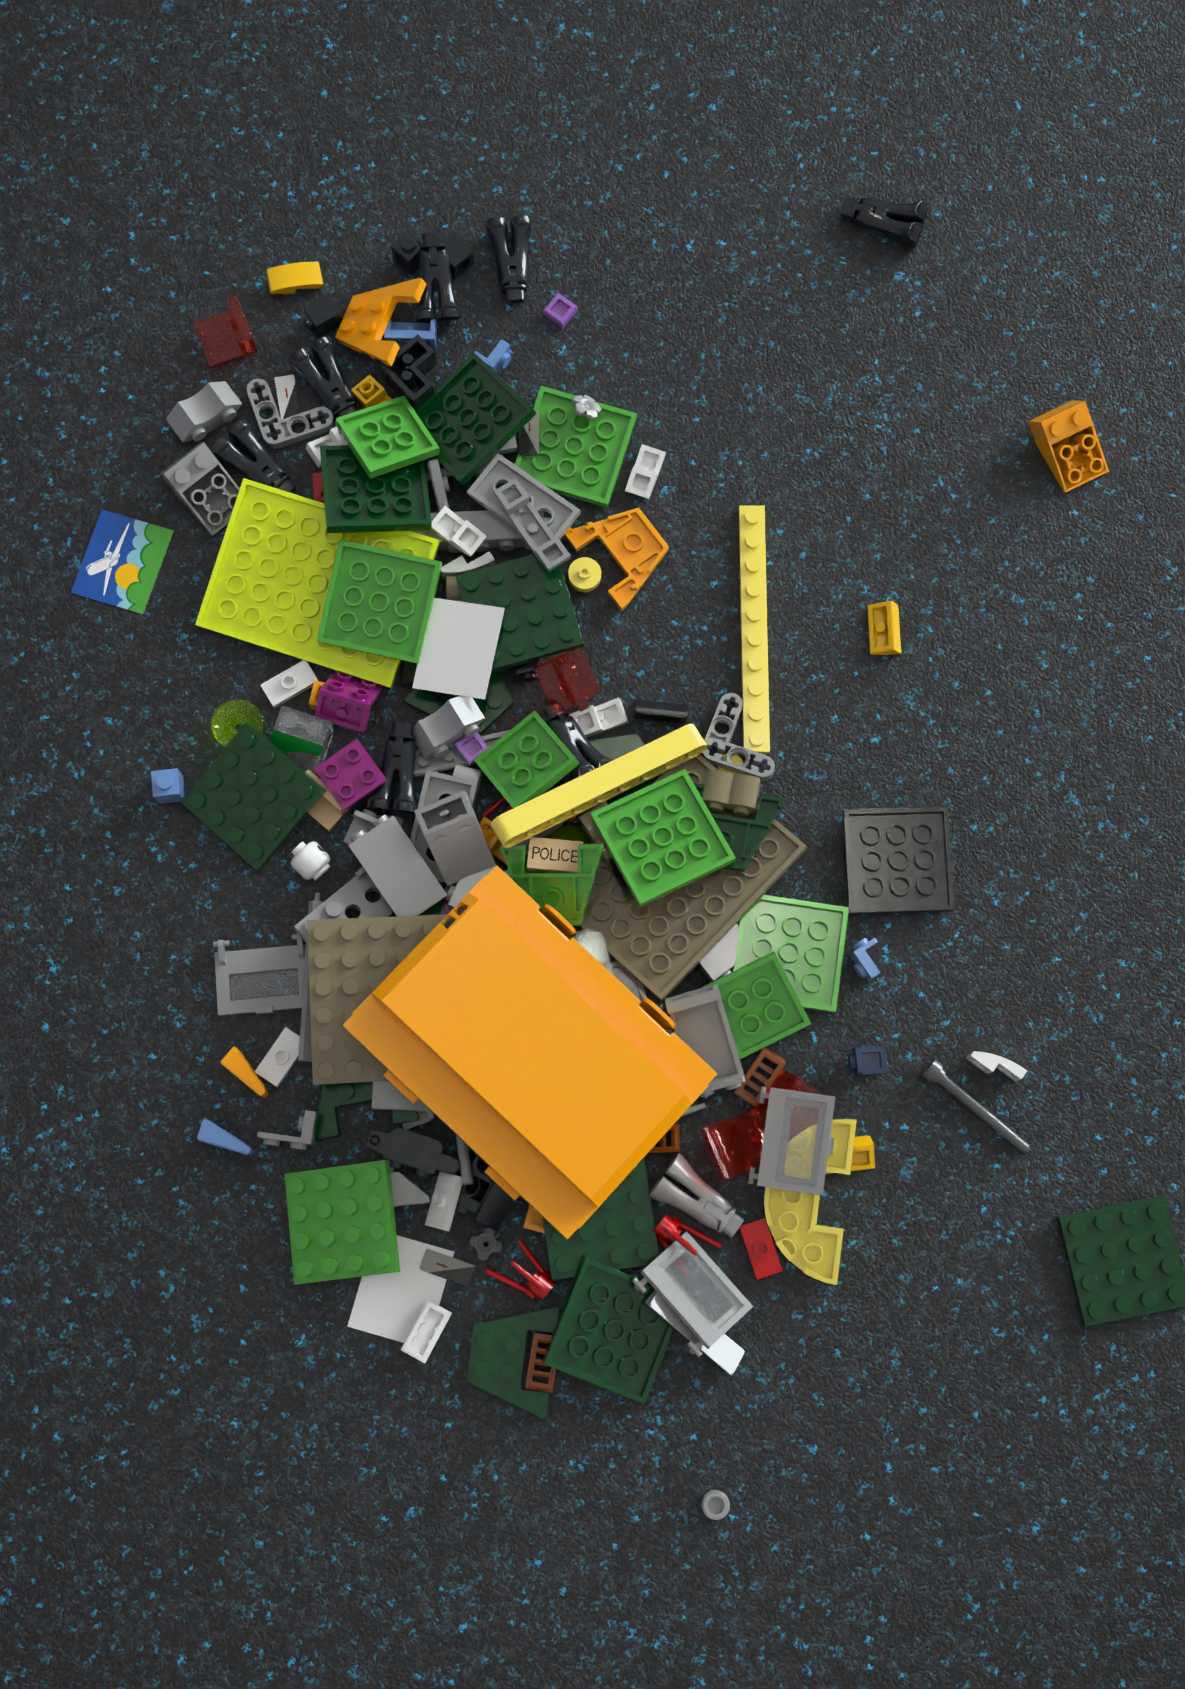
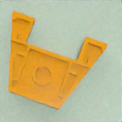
M416 278L354 295L335 338L340 344L360 353L362 351L372 359H379L385 365L392 366L400 347L395 341L381 340L396 304L398 302L419 303L427 284L422 278Z
M640 508L608 516V519L598 522H588L586 525L574 529L571 527L564 534V537L576 552L595 539H599L628 576L608 590V595L621 612L627 607L669 550L667 543Z

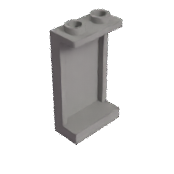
M383 815L372 823L375 828L367 833L361 830L350 838L352 843L348 845L396 916H418L447 896L394 816L388 818L386 815Z
M714 984L665 998L667 1012L676 1025L674 1027L675 1034L717 1073L700 1097L710 1096L715 1093V1090L724 1087L726 1090L740 1087L741 1083L745 1082V1075L718 985Z

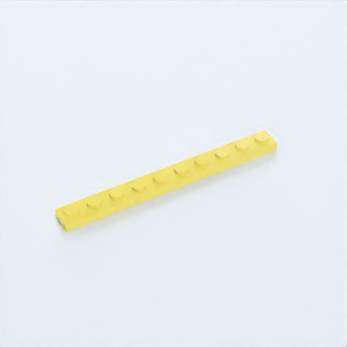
M739 506L743 748L761 754H769L765 506Z

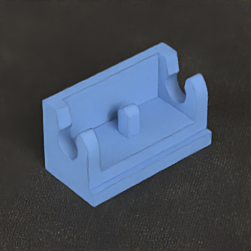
M390 318L384 333L385 341H395L399 345V349H401L418 334L433 350H436V319H431L430 323L392 322Z

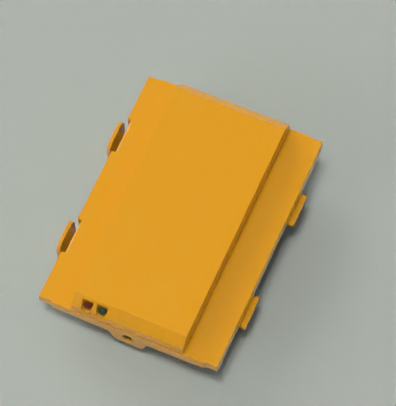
M496 866L471 889L352 1013V1016L342 1026L388 1069L383 1076L412 1104L419 1099L489 1165L484 1172L514 1201L521 1196L564 1238L569 1239L704 1092L717 1073L674 1032L670 1035L666 1032L673 1029L676 1025L654 1002L648 998L641 1002L573 937L571 940L568 939L574 935L576 930L562 915L549 904H545L540 913L538 910L541 906Z

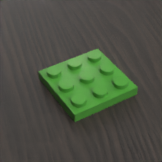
M405 396L336 418V427L370 479L439 455V446Z
M535 710L474 759L512 808H516L542 795L580 764Z
M774 951L702 987L718 985L740 1059L811 1025Z

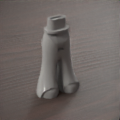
M678 1153L664 1173L689 1189L698 1199L695 1200L664 1176H661L656 1182L649 1196L659 1202L672 1205L684 1211L705 1226L717 1230L719 1233L723 1231L732 1238L744 1219L735 1213L736 1209L723 1196L704 1182L687 1160Z

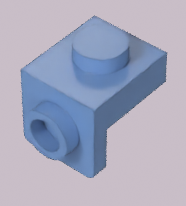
M502 339L488 358L477 351L474 352L496 374L501 368H506L511 360L510 344Z
M864 938L853 946L855 951L850 955L855 963L853 965L854 970L861 979L865 977L867 982L881 973L866 952L878 942L876 938L870 941Z

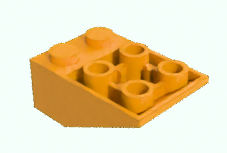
M1072 400L1028 421L1038 449L1065 493L1109 472L1086 401Z

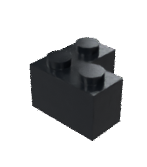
M417 334L398 350L392 366H387L384 363L380 366L382 378L400 397L405 396L414 410L434 392L433 384L424 375L437 365L435 351Z

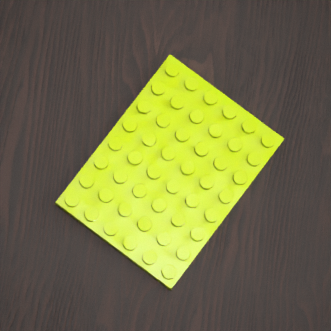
M243 478L195 625L392 689L400 660L317 642L339 540L432 560L435 558L440 541L413 531L327 533L324 503Z

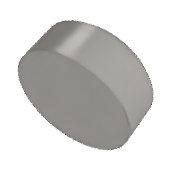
M710 1490L703 1496L701 1506L708 1518L720 1520L728 1514L730 1502L722 1491Z

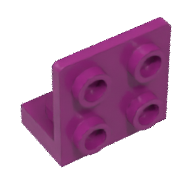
M334 671L319 690L314 718L364 733L367 729L371 706L381 694L383 686L375 682L353 677L350 674Z
M358 739L314 768L318 778L323 781L343 810H347L387 781Z

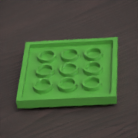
M541 386L533 408L534 410H539V455L522 456L518 453L515 465L557 494L608 508L637 419V413L596 402L600 405L601 411L597 414L596 419L591 420L585 415L579 416L575 413V404L572 403L575 395Z
M339 540L317 642L418 664L442 562Z
M686 769L590 813L595 827L639 907L730 865L736 860Z
M763 895L739 921L740 930L733 971L774 951L803 1008L835 1013L849 907Z
M389 1160L285 1174L294 1285L400 1272Z

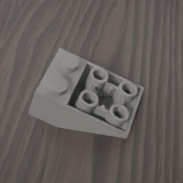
M204 442L199 443L160 475L213 536L229 523L240 488Z
M464 790L414 811L447 886L457 883L460 879L497 866L469 797Z

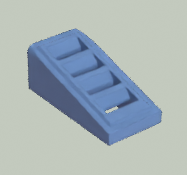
M203 1119L197 1136L199 1141L248 1156L254 1154L255 1150L251 1146L212 1121Z

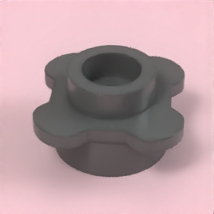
M485 1228L482 1234L472 1236L470 1239V1245L475 1247L478 1252V1258L482 1261L487 1260L489 1255L494 1252L498 1253L502 1249L501 1242L496 1240L494 1230L491 1228ZM487 1241L489 1245L484 1247L483 1243Z

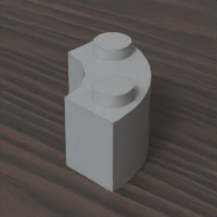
M226 381L210 382L194 396L177 402L166 420L182 442L191 440L197 442L224 422L232 421L236 417V411L241 407L242 403Z
M458 696L448 700L433 714L419 720L413 728L412 736L416 737L415 745L425 760L433 756L440 758L447 754L449 747L453 746L461 738L476 734L479 731L478 726L485 717L472 697Z

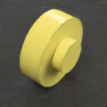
M588 557L578 558L573 561L568 570L570 585L580 592H590L596 589L601 581V568L599 564Z

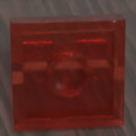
M582 647L563 652L533 667L549 705L559 703L563 710L574 706L582 712L590 708L587 699L601 693Z

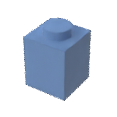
M178 768L151 771L153 797L159 804L183 800L185 797L184 777Z

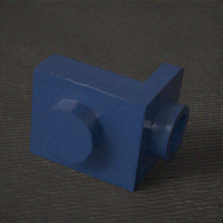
M885 1046L854 1047L851 1049L852 1054H848L849 1069L854 1070V1076L888 1073Z

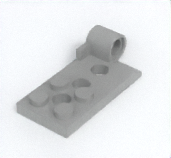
M499 453L495 454L475 474L477 480L467 491V494L477 503L515 528L497 499L494 490H496L499 484H506L516 478L530 497V501L539 514L541 512L551 514V519L545 523L559 540L580 515V509Z
M456 765L453 776L426 770L417 809L439 801L443 795H453L463 790L467 793L474 809L482 779V770ZM415 816L410 841L439 882L446 883L436 861L428 858L427 852L430 847Z
M362 867L355 872L353 879L294 926V930L308 944L307 920L346 919L348 917L345 915V912L349 908L359 910L360 916L358 918L392 917L395 913ZM374 891L380 895V899L375 903H371L366 900L365 895L368 892Z

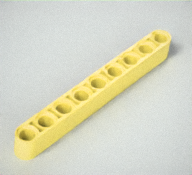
M694 724L685 725L499 815L490 825L504 848L512 847L700 755L706 750L707 744Z

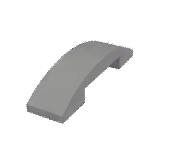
M516 478L494 490L509 519L525 543L548 571L571 558V555L559 538L553 535L530 502V497Z

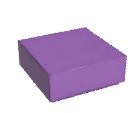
M557 293L543 310V315L563 329L578 311V306Z
M478 732L470 737L464 736L454 743L455 748L469 767L475 763V758L489 748Z

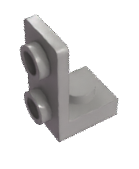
M305 1110L304 1116H300L298 1132H301V1137L258 1132L257 1137L264 1139L263 1144L279 1146L280 1141L289 1142L290 1148L306 1150L307 1145L314 1146L315 1143L314 1135L318 1113Z

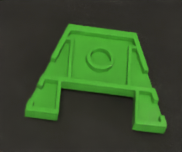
M516 844L509 848L500 846L502 856L504 855L508 865L507 870L510 878L541 906L538 910L540 913L545 904H549L571 925L580 926L582 924L604 850V844L578 845L579 872H527L526 844Z

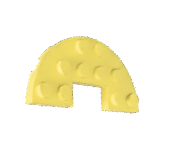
M857 1119L832 1120L830 1138L835 1139L833 1154H828L826 1172L850 1175ZM818 1124L803 1130L788 1142L784 1176L811 1179ZM765 1187L764 1206L766 1220L780 1251L805 1274L819 1281L837 1285L844 1229L817 1225L820 1195Z

